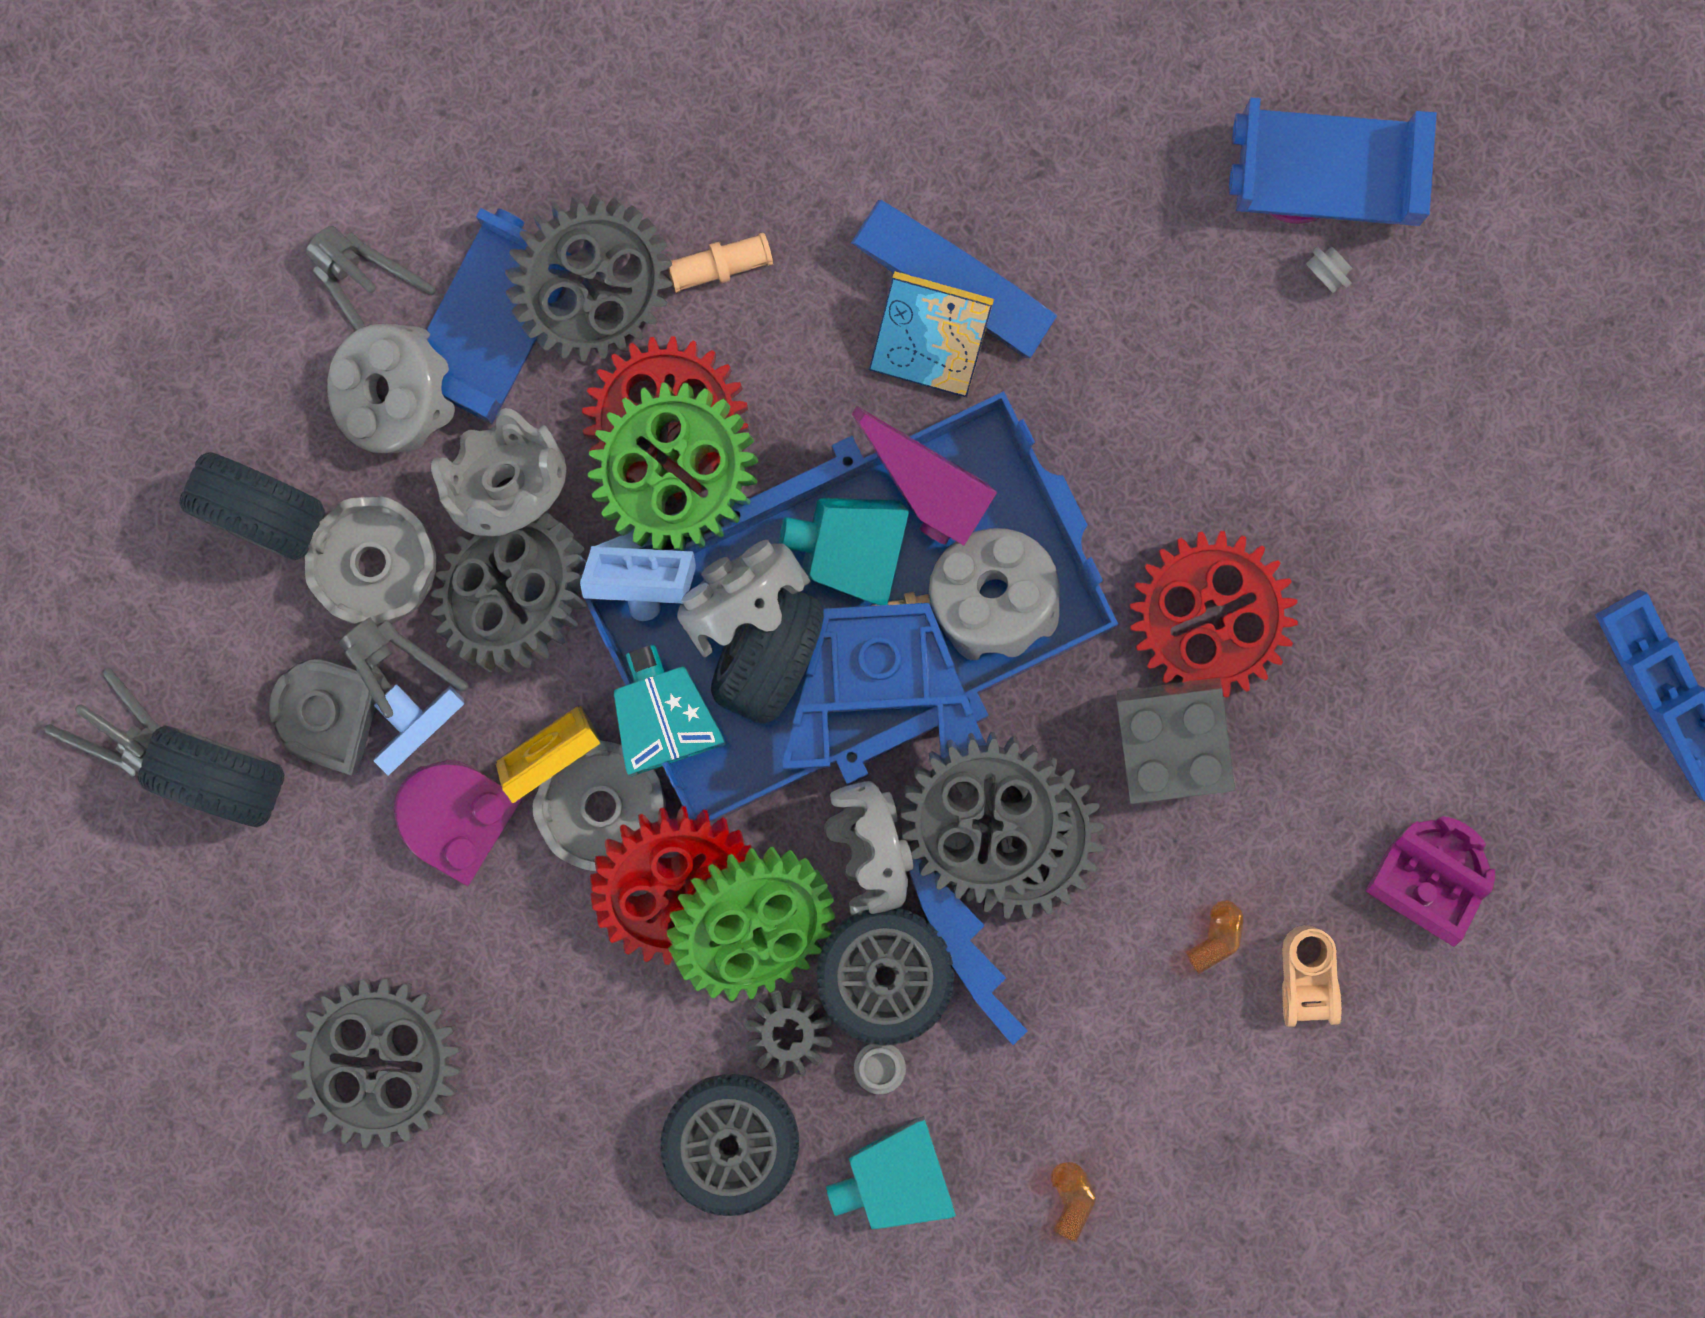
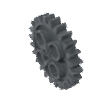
M593 194L588 207H585L575 195L571 197L570 211L564 212L556 203L551 204L553 219L548 222L536 214L534 220L539 228L536 234L522 230L519 233L527 244L526 249L510 250L509 254L520 264V267L505 270V275L512 283L517 284L506 290V295L510 301L517 304L511 310L518 322H525L522 328L530 338L538 336L537 342L545 351L555 345V350L564 359L570 354L573 347L581 361L587 360L591 348H594L602 359H606L608 345L612 343L622 352L626 351L625 336L631 334L639 340L644 338L639 328L642 321L653 325L657 324L658 321L650 312L652 306H667L668 302L658 293V289L672 286V281L665 274L661 273V271L672 266V261L665 254L660 253L667 247L666 242L659 235H654L657 228L648 218L641 220L642 214L636 207L631 205L624 211V204L616 197H613L605 207L604 201L598 194ZM584 239V245L579 252L571 256L566 255L567 248L572 242ZM629 253L630 258L627 264L620 269L614 270L613 264L616 259L623 254ZM551 264H558L564 266L569 271L548 269ZM596 273L605 283L593 279ZM575 274L585 278L583 283L580 282ZM611 286L630 288L624 293L614 290ZM566 287V292L561 299L553 303L548 302L551 292L557 288ZM612 301L610 309L605 314L594 316L600 304Z
M548 513L540 516L524 528L506 535L478 536L474 534L475 537L470 541L459 536L457 542L462 549L459 554L445 553L444 555L445 559L452 565L449 571L436 572L435 576L443 581L445 585L443 588L431 592V596L442 604L431 613L434 618L442 622L436 631L448 640L446 646L474 667L478 664L488 672H492L497 665L508 673L512 671L516 660L524 667L529 668L531 667L533 652L536 651L545 659L548 658L549 650L547 643L552 639L563 645L565 639L560 632L564 625L577 627L578 625L577 621L570 614L572 609H582L587 606V603L577 596V592L581 591L580 581L582 576L580 574L584 572L587 562L580 556L584 547L573 538L574 533L562 523H559ZM494 558L497 563L496 566L498 570L509 578L507 581L500 573L497 572L493 564ZM513 599H515L516 602L524 608L528 616L527 622L525 620V614L523 610L512 602Z
M990 732L986 745L979 746L973 733H969L967 748L962 750L950 739L947 741L949 756L942 758L939 754L931 751L929 759L933 769L929 771L917 766L914 769L915 778L921 786L906 785L904 788L905 797L915 803L900 806L901 818L911 821V823L901 827L902 837L905 840H916L909 845L912 859L924 857L919 864L922 876L929 875L937 870L935 877L937 889L941 890L950 881L954 882L955 896L958 899L965 894L968 887L974 888L978 903H982L987 889H994L998 900L1004 901L1005 887L1012 885L1020 895L1025 894L1024 878L1028 876L1033 881L1041 884L1043 878L1039 866L1041 864L1051 868L1058 866L1056 857L1051 849L1067 850L1066 838L1058 833V831L1070 830L1073 826L1070 817L1060 814L1072 808L1069 796L1057 795L1066 787L1062 776L1048 778L1054 770L1050 759L1043 760L1035 765L1038 757L1036 746L1031 745L1022 754L1018 753L1019 743L1016 736H1012L1007 741L1005 747H999L995 732ZM991 773L995 776L990 799L994 816H990L988 821L987 859L979 861L977 858L982 834L978 819H982L984 815L985 776ZM965 781L976 786L974 793L966 799H955L948 794L949 789L958 782ZM1012 785H1020L1028 789L1025 798L1016 803L1006 802L1001 796L1005 789ZM961 832L971 837L967 846L961 849H951L944 845L946 838L953 833ZM1007 836H1016L1023 840L1021 847L1014 852L1006 853L996 848L1000 840Z
M1056 758L1051 759L1054 766V770L1048 778L1058 776L1055 774L1057 766ZM1070 769L1062 775L1066 787L1057 794L1069 796L1072 808L1064 813L1070 817L1073 825L1072 829L1065 831L1062 835L1066 838L1068 847L1067 850H1062L1063 853L1060 857H1056L1058 866L1056 868L1047 866L1046 877L1041 884L1031 885L1023 881L1025 894L1020 895L1012 885L1005 887L1004 901H999L994 889H987L983 911L988 913L996 902H1001L1003 916L1009 919L1015 905H1021L1025 919H1031L1033 904L1039 903L1044 912L1049 915L1052 914L1051 898L1056 896L1060 901L1069 905L1072 902L1066 888L1070 885L1081 890L1087 888L1079 874L1081 870L1097 872L1098 867L1087 859L1088 853L1104 851V846L1091 841V834L1105 828L1104 824L1089 822L1088 816L1100 808L1099 803L1084 805L1081 800L1088 792L1089 785H1083L1076 789L1069 785L1074 777L1075 770ZM991 773L985 776L984 813L994 816L990 799L995 776ZM964 782L954 784L957 791L962 795L960 799L970 797L976 789V786L973 784L970 786ZM1010 786L1018 791V793L1021 796V800H1023L1028 793V789L1024 786ZM979 822L981 833H988V826ZM961 832L953 833L946 838L944 845L951 849H961L967 846L971 837ZM1011 836L1000 840V851L1010 853L1017 850L1011 847L1013 839ZM974 888L968 889L965 897L967 901H971L976 897Z
M383 978L379 984L378 991L375 992L370 979H362L359 984V995H356L348 984L339 986L341 1002H338L330 995L323 996L321 1001L326 1013L309 1011L306 1016L315 1026L314 1029L298 1030L295 1034L299 1039L307 1043L306 1049L291 1052L290 1056L304 1062V1069L291 1074V1079L306 1080L308 1086L296 1096L297 1100L313 1098L316 1104L310 1109L307 1116L310 1119L324 1113L328 1117L322 1130L325 1134L335 1129L338 1125L343 1127L341 1143L346 1144L350 1142L356 1133H360L362 1148L367 1149L371 1147L375 1136L379 1134L384 1148H389L394 1143L395 1131L399 1133L405 1142L414 1139L412 1123L427 1131L432 1127L427 1112L430 1111L434 1114L443 1115L447 1111L444 1104L438 1099L439 1096H454L457 1093V1089L447 1083L446 1079L449 1076L462 1073V1068L449 1064V1057L461 1052L462 1047L447 1045L445 1040L457 1029L455 1026L440 1028L437 1023L446 1011L444 1007L431 1012L425 1009L430 999L429 993H423L415 1000L410 999L412 992L411 983H404L397 993H393L391 978ZM350 1019L359 1021L365 1029L366 1038L360 1048L350 1047L343 1039V1027ZM400 1025L410 1026L417 1034L418 1043L416 1049L410 1054L401 1052L394 1044L393 1036ZM376 1050H379V1058L382 1060L419 1062L422 1064V1070L420 1072H413L406 1069L386 1068L378 1071L377 1075L374 1076V1069L370 1065L334 1063L331 1060V1056L337 1053L364 1058L374 1055ZM342 1072L352 1073L359 1082L360 1090L354 1100L343 1098L337 1091L336 1082ZM395 1077L404 1079L411 1087L412 1095L407 1105H397L388 1096L387 1088L389 1082Z

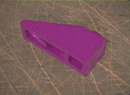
M856 406L852 413L853 418L911 510L923 522L919 529L941 544L946 545L951 538L965 546L997 492L987 482L861 407Z

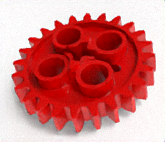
M675 336L670 337L667 348L662 350L659 349L655 338L650 337L648 352L641 353L634 343H630L631 359L625 362L616 354L611 355L616 367L613 374L602 369L597 370L599 378L605 385L603 389L595 387L587 389L588 395L597 401V406L582 408V413L585 417L595 420L596 424L583 429V434L586 438L599 439L595 435L597 430L611 432L614 426L606 415L610 412L622 418L627 414L622 399L626 397L630 400L631 388L640 381L652 382L657 388L654 398H659L661 385L665 383L666 377L670 375L675 378L673 387L675 396H678L683 383H688L690 386L697 385L708 389L712 393L711 407L724 399L731 406L726 418L748 411L747 402L732 401V398L743 390L740 382L725 384L726 379L732 372L731 367L726 364L714 370L716 353L713 350L706 353L700 359L697 357L698 345L696 341L692 340L685 351L682 352L679 351ZM680 421L669 424L667 443L674 441L681 432ZM744 423L736 434L749 432L748 424ZM599 439L600 442L592 446L588 451L604 449L605 443ZM651 443L646 452L657 460L659 449ZM711 452L704 455L698 463L699 474L708 475L713 473L720 465V454ZM667 457L666 463L662 466L688 487L690 486L700 497L703 496L701 484L682 469L678 463L673 462ZM640 460L634 462L629 467L626 476L628 483L631 481L634 483L639 482L645 477L648 469L647 461ZM683 492L673 494L677 502L682 503Z
M1202 531L1197 532L1196 547L1190 548L1187 542L1180 537L1177 539L1179 554L1173 556L1161 548L1158 552L1164 565L1161 568L1150 564L1144 566L1146 572L1153 579L1150 584H1134L1138 591L1145 594V599L1142 602L1129 604V608L1143 613V620L1131 624L1130 630L1145 631L1146 638L1141 640L1135 647L1138 651L1148 649L1154 651L1155 654L1146 664L1149 669L1157 667L1162 663L1167 666L1162 677L1164 683L1171 681L1177 674L1182 677L1181 682L1220 677L1223 697L1226 698L1230 695V684L1234 681H1237L1245 692L1249 691L1248 675L1252 673L1266 681L1268 675L1263 667L1266 661L1282 665V659L1274 650L1277 645H1293L1289 638L1282 635V630L1284 627L1298 625L1297 620L1284 616V609L1292 607L1298 602L1297 599L1282 598L1280 592L1292 583L1291 579L1275 580L1272 576L1280 566V561L1275 560L1266 565L1260 562L1265 551L1264 546L1260 545L1248 554L1245 552L1246 537L1243 535L1236 540L1233 547L1227 546L1225 531H1219L1214 545H1209ZM1224 565L1235 568L1240 576L1238 589L1226 596L1218 593L1212 583L1214 572ZM1173 587H1185L1192 594L1193 606L1183 616H1173L1165 608V596ZM1252 592L1256 595L1254 602L1223 614L1220 617L1222 626L1215 629L1208 622L1178 636H1173L1170 633L1172 627L1206 612L1204 603L1209 600L1215 606H1223ZM1250 612L1260 620L1261 632L1253 641L1242 642L1234 634V622L1241 614ZM1196 634H1206L1213 641V655L1206 662H1192L1186 654V643Z
M686 806L680 808L676 819H669L664 807L659 808L657 822L651 823L645 815L640 814L638 815L639 829L634 831L622 824L619 826L622 842L606 839L605 848L608 856L595 857L597 873L590 875L591 890L593 891L590 894L592 908L596 911L599 928L607 927L609 941L614 943L623 939L624 951L627 955L641 947L644 962H649L656 952H660L663 955L665 965H669L673 957L668 949L672 943L667 936V930L675 927L670 918V913L684 910L678 899L679 895H694L696 889L691 880L693 878L701 880L710 878L709 865L713 864L722 871L727 868L728 855L733 854L739 863L744 862L748 850L752 848L751 845H745L742 832L739 829L729 833L727 820L724 817L717 820L711 826L708 811L705 809L698 814L695 820L689 819ZM668 852L679 853L671 858L661 857L663 854ZM638 890L648 891L640 896L630 895Z

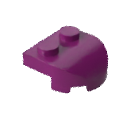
M447 759L446 761L433 763L425 767L420 766L410 773L398 789L393 810L399 836L409 849L424 862L462 884L469 886L522 798L512 803L503 791L501 784L466 763Z
M1442 816L1436 820L1416 821L1408 827L1387 849L1365 892L1455 947L1463 940L1482 900L1492 892L1495 882V869H1490L1488 860L1483 851L1486 843L1482 837L1467 824Z

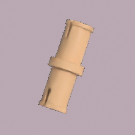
M760 233L758 236L723 246L719 242L709 244V250L671 260L672 266L668 268V273L673 289L677 293L680 290L717 279L720 284L728 282L731 275L765 265H773V259L767 238L764 233Z

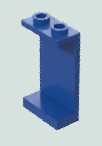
M1250 97L1243 113L1235 114L1232 142L1233 144L1241 145L1240 164L1232 163L1229 177V195H1237L1236 211L1420 226L1430 215L1437 112L1415 111L1410 120L1405 122L1260 110L1261 98Z
M480 208L476 218L481 224V228L427 331L430 333L429 344L448 364L449 370L444 375L441 385L444 398L468 413L493 424L497 412L500 411L538 336L530 338L522 328L525 322H518L511 311L517 304L512 303L506 295V290L517 284L512 283L505 275V270L520 267V264L509 254L510 250H525L527 247L526 242L519 234L521 230L526 231L522 229L525 222L503 209L498 208L494 215ZM566 251V255H568V256H571V255H572L571 253H569V252ZM551 264L548 269L569 271L564 266L558 264ZM564 287L557 288L551 292L548 302H556Z

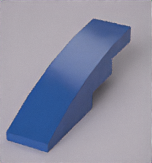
M882 200L876 202L851 242L893 274L896 271L993 298L994 302L986 331L1024 358L1032 357L1057 317L1055 313L1013 283L929 228Z
M1639 589L1598 612L1595 616L1625 675L1699 799L1705 802V688L1698 685L1678 641L1668 637L1648 593Z
M920 858L912 859L913 870H910L909 873L921 908L928 922L938 931V937L942 936L948 946L946 951L951 954L954 970L976 1003L1010 1043L1014 1045L1028 1030L992 994L1006 977L970 941L985 925L960 899L956 898L955 894L947 886L941 890L936 888V874L934 872L926 876L920 874L919 864L922 861Z

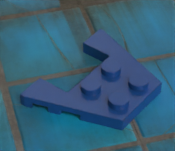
M929 603L824 609L821 632L809 662L792 730L783 756V770L831 767L828 713L937 707L940 756L942 758L949 756L947 741L950 739L956 743L960 750L967 748L969 733H973L979 746L986 745Z

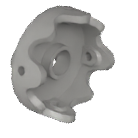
M372 324L360 328L346 337L336 350L327 378V397L330 411L341 432L359 448L373 453H399L417 450L423 447L425 440L431 433L448 424L453 418L455 407L452 402L444 398L441 391L442 379L449 370L448 364L429 344L430 333L427 330L408 325ZM381 376L385 377L389 386V392L384 402L379 399L376 392L377 381Z
M507 408L497 412L494 427L484 431L468 430L464 432L460 438L459 454L453 462L447 458L437 457L431 463V472L437 485L440 502L455 524L464 531L478 536L506 535L524 528L537 520L552 506L560 495L567 472L564 455L545 425L539 429L534 428L518 412ZM509 477L512 478V480L508 484L502 487H497V485L504 479Z
M386 497L350 498L340 502L334 510L320 521V525L313 533L310 545H308L309 550L305 555V579L311 592L332 615L359 625L369 617L378 627L386 620L392 624L407 617L423 603L432 588L436 574V552L433 540L425 525L407 508ZM379 549L383 552L386 559L384 570L374 577L364 576L359 569L361 555L367 550Z
M984 529L973 532L965 546L955 541L937 560L929 582L928 594L931 609L940 630L965 658L978 660L981 654L989 652L1004 654L1008 657H1017L1042 636L1049 637L1056 630L1059 620L1060 583L1056 567L1049 553L1036 540L1021 532L1010 529ZM999 579L1007 583V590L1000 597L986 598L979 593L983 584L989 580Z
M763 540L750 547L743 555L733 561H730L728 557H723L705 568L701 574L705 580L683 596L681 599L683 604L678 609L677 618L700 654L705 658L712 653V648L707 640L708 637H711L721 645H728L734 638L735 629L744 623L753 624L766 632L777 629L781 624L782 618L777 600L780 588H785L790 593L795 594L802 591L804 586L811 581L792 551L785 544H770L768 540ZM760 598V605L755 607V600Z
M599 740L600 744L543 782L539 786L533 801L535 823L550 850L563 861L590 871H596L594 861L596 856H608L605 848L606 839L622 842L619 826L624 824L636 831L640 828L638 815H645L653 823L658 821L659 808L664 807L666 810L663 785L655 769L633 777L629 776L625 768L622 745ZM601 791L611 794L616 802L614 815L604 822L592 819L587 810V803L590 797Z
M871 781L844 786L831 792L832 805L846 808L826 821L824 824L825 835L831 841L847 843L850 846L852 854L845 869V876L850 881L858 882L861 887L867 890L849 902L850 913L852 915L856 913L861 915V911L869 909L871 914L901 907L906 900V888H908L906 871L913 870V860L907 841L905 839H898L894 825L897 822V811L891 793H881L879 788Z

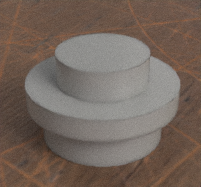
M1318 246L1312 250L1315 255L1306 265L1332 293L1336 292L1342 285L1347 288L1352 284L1345 275L1353 268L1333 247L1329 248L1325 253Z
M868 1044L857 1054L854 1063V1074L858 1083L866 1091L873 1094L892 1092L902 1083L906 1072L904 1057L893 1045Z

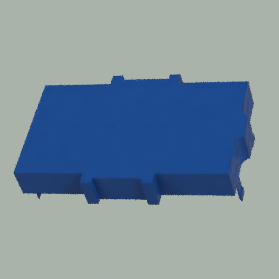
M1004 391L909 436L987 482L997 492L973 532L989 528L1010 529L1021 532L1036 540L1049 553L1056 567L1060 583L1059 620L1056 630L1049 637L1042 636L1017 657H1008L1004 654L989 652L981 654L978 660L967 659L955 649L941 631L977 723L986 720L989 716L979 694L1113 630L1118 625L1099 586L1103 582L1102 577L1092 557L1086 559L1082 550V535L1088 525L1064 476L1048 472L1039 463L1032 449L1035 441L1024 419L1018 421ZM849 436L831 445L833 459L750 498V505L735 503L732 510L737 514L740 521L734 523L723 518L720 521L724 533L722 538L711 531L704 535L705 547L700 548L692 540L686 543L685 551H693L696 568L690 590H692L705 580L701 574L713 562L723 557H728L730 561H733L743 555L750 547L763 540H768L770 544L779 543L780 531L785 517L812 522L816 503L820 498L897 500L903 503L908 509L909 514L888 600L890 602L904 599V593L914 592L915 596L928 594L930 576L934 566L943 552L955 540L950 538L947 544L944 545L923 533L919 529L923 522L911 510L877 454L874 453L863 458L853 436ZM791 550L803 568L805 552ZM811 579V582L805 585L801 591L818 600L823 611L827 608L875 605ZM999 579L989 580L983 584L979 593L986 598H997L1005 593L1008 585ZM584 598L625 686L635 683L626 654L646 646L656 645L664 672L685 666L726 743L724 746L674 763H662L682 805L687 808L689 819L695 820L698 814L705 809L708 811L711 824L722 817L728 816L825 769L783 770L782 764L808 666L797 689L781 714L773 721L764 724L756 723L751 719L741 716L739 713L737 714L721 707L714 701L711 693V684L725 645H721L711 637H708L707 640L712 648V653L704 658L677 618L681 603L660 602L661 610L655 618L639 621L631 616L628 601ZM918 707L828 713L830 765L837 763L847 786L868 777V772L864 766L865 763L938 729V708Z

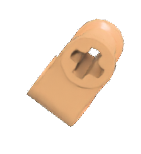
M1305 925L1295 927L1285 937L1282 948L1284 971L1282 999L1286 1027H1295L1297 1021L1328 1020L1331 1025H1339L1341 1022V993L1337 979L1335 943L1327 933L1320 929ZM1314 936L1320 942L1321 953L1313 963L1302 964L1297 957V946L1304 938ZM1321 1001L1320 1003L1302 1004V1002Z

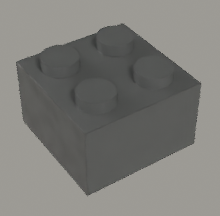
M1220 677L1117 690V707L1131 804L1235 791Z

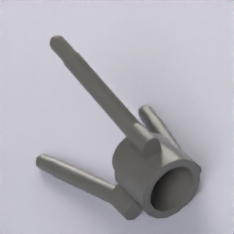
M328 226L321 230L307 246L306 255L316 264L313 273L326 285L356 330L366 326L334 277L336 276L341 280L349 275L367 292L372 293L375 291L374 283L357 267L360 262V257L357 253L428 295H433L436 292V288L365 245L352 232L344 236L336 227Z
M369 617L338 642L345 651L346 657L357 669L371 696L386 718L393 716V710L385 696L392 687L378 666L393 653L387 646L390 642L458 690L464 692L468 689V684L399 634L388 620L378 627ZM372 672L383 675L381 687Z
M106 668L102 672L104 678L143 725L144 729L141 730L134 725L125 734L82 704L77 705L75 711L89 721L90 724L118 743L116 750L122 756L50 724L44 727V732L64 743L120 767L134 778L142 767L141 764L146 755L149 742L152 741V734L161 726L150 717L110 668Z

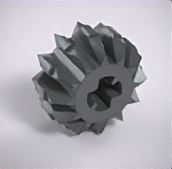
M776 990L771 993L772 1002L776 1009L774 1012L761 1001L754 1005L755 1011L766 1021L765 1023L756 1020H747L745 1022V1029L762 1033V1037L748 1041L745 1046L747 1051H755L763 1046L767 1050L756 1063L760 1069L766 1067L772 1057L779 1060L775 1069L776 1077H784L787 1061H793L796 1075L802 1077L806 1074V1069L801 1057L805 1055L817 1066H820L823 1062L822 1056L811 1048L812 1044L822 1047H830L832 1044L831 1037L815 1034L816 1029L829 1026L831 1018L829 1016H822L812 1021L810 1015L820 1006V1001L817 998L811 1000L803 1011L798 1008L802 998L801 990H793L790 1006L786 1007L784 1006L781 992ZM787 1019H792L798 1023L795 1028L796 1030H803V1040H794L790 1048L779 1044L782 1037L775 1039L774 1028L783 1027Z

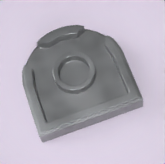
M319 658L297 664L278 679L270 697L269 716L271 722H274L279 736L285 743V748L290 753L300 759L348 775H355L359 773L376 702L355 666L333 659ZM372 672L381 687L383 675Z

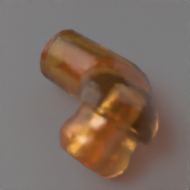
M1222 900L1212 907L1207 940L1185 952L1198 975L1233 955L1240 947L1244 917L1242 911L1231 901Z
M1060 1163L1052 1170L1051 1182L1053 1187H1056L1064 1208L1053 1231L1069 1240L1077 1242L1095 1205L1096 1195L1085 1170L1077 1163Z

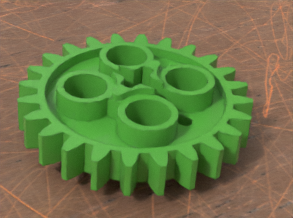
M662 383L659 398H654L644 387L641 389L642 404L636 406L625 397L622 399L627 414L621 418L609 412L606 416L614 426L611 432L597 430L595 433L605 443L604 449L589 451V456L601 463V468L588 472V477L594 482L603 483V486L592 493V497L598 502L610 501L601 512L602 516L608 521L620 517L615 530L623 536L635 528L633 542L641 547L652 536V545L655 550H664L668 539H671L677 551H685L686 539L689 537L700 548L705 547V531L710 529L715 535L722 538L724 533L719 522L726 518L731 522L738 523L740 520L732 510V507L735 503L750 505L751 503L741 492L742 486L757 484V479L748 472H745V468L757 464L758 458L753 453L743 452L742 450L750 446L754 439L749 433L736 434L745 422L738 414L726 418L731 406L724 399L711 407L713 395L708 389L704 388L694 399L693 389L688 383H683L678 396L674 395L672 388L667 383ZM680 421L681 432L674 441L668 443L660 442L659 435L662 427L667 422ZM641 438L647 439L669 459L678 463L692 478L702 484L708 490V495L703 498L696 494L679 478L668 472L657 460L640 448L638 441ZM711 452L719 453L721 459L717 470L708 475H700L698 463L701 458ZM640 460L647 461L648 469L645 477L639 482L628 483L626 476L629 467L634 462ZM678 492L686 493L687 503L684 510L673 516L666 515L665 503L672 494Z
M770 847L767 850L763 859H760L755 850L751 848L747 852L745 861L740 863L733 854H730L727 859V868L722 871L713 864L709 865L711 878L707 881L693 878L691 881L696 889V893L694 895L680 894L678 899L684 910L670 913V918L675 927L667 930V936L672 943L668 949L684 980L690 979L696 991L706 988L711 998H715L724 990L730 1001H734L741 989L746 991L749 999H754L758 987L765 985L766 989L772 993L775 991V980L780 977L786 982L792 983L793 975L791 970L795 967L804 970L810 968L805 957L807 954L821 953L822 948L817 939L830 936L831 931L826 922L835 919V914L829 906L834 902V898L827 889L828 885L818 869L814 870L807 858L798 861L791 850L787 851L780 858L774 847Z

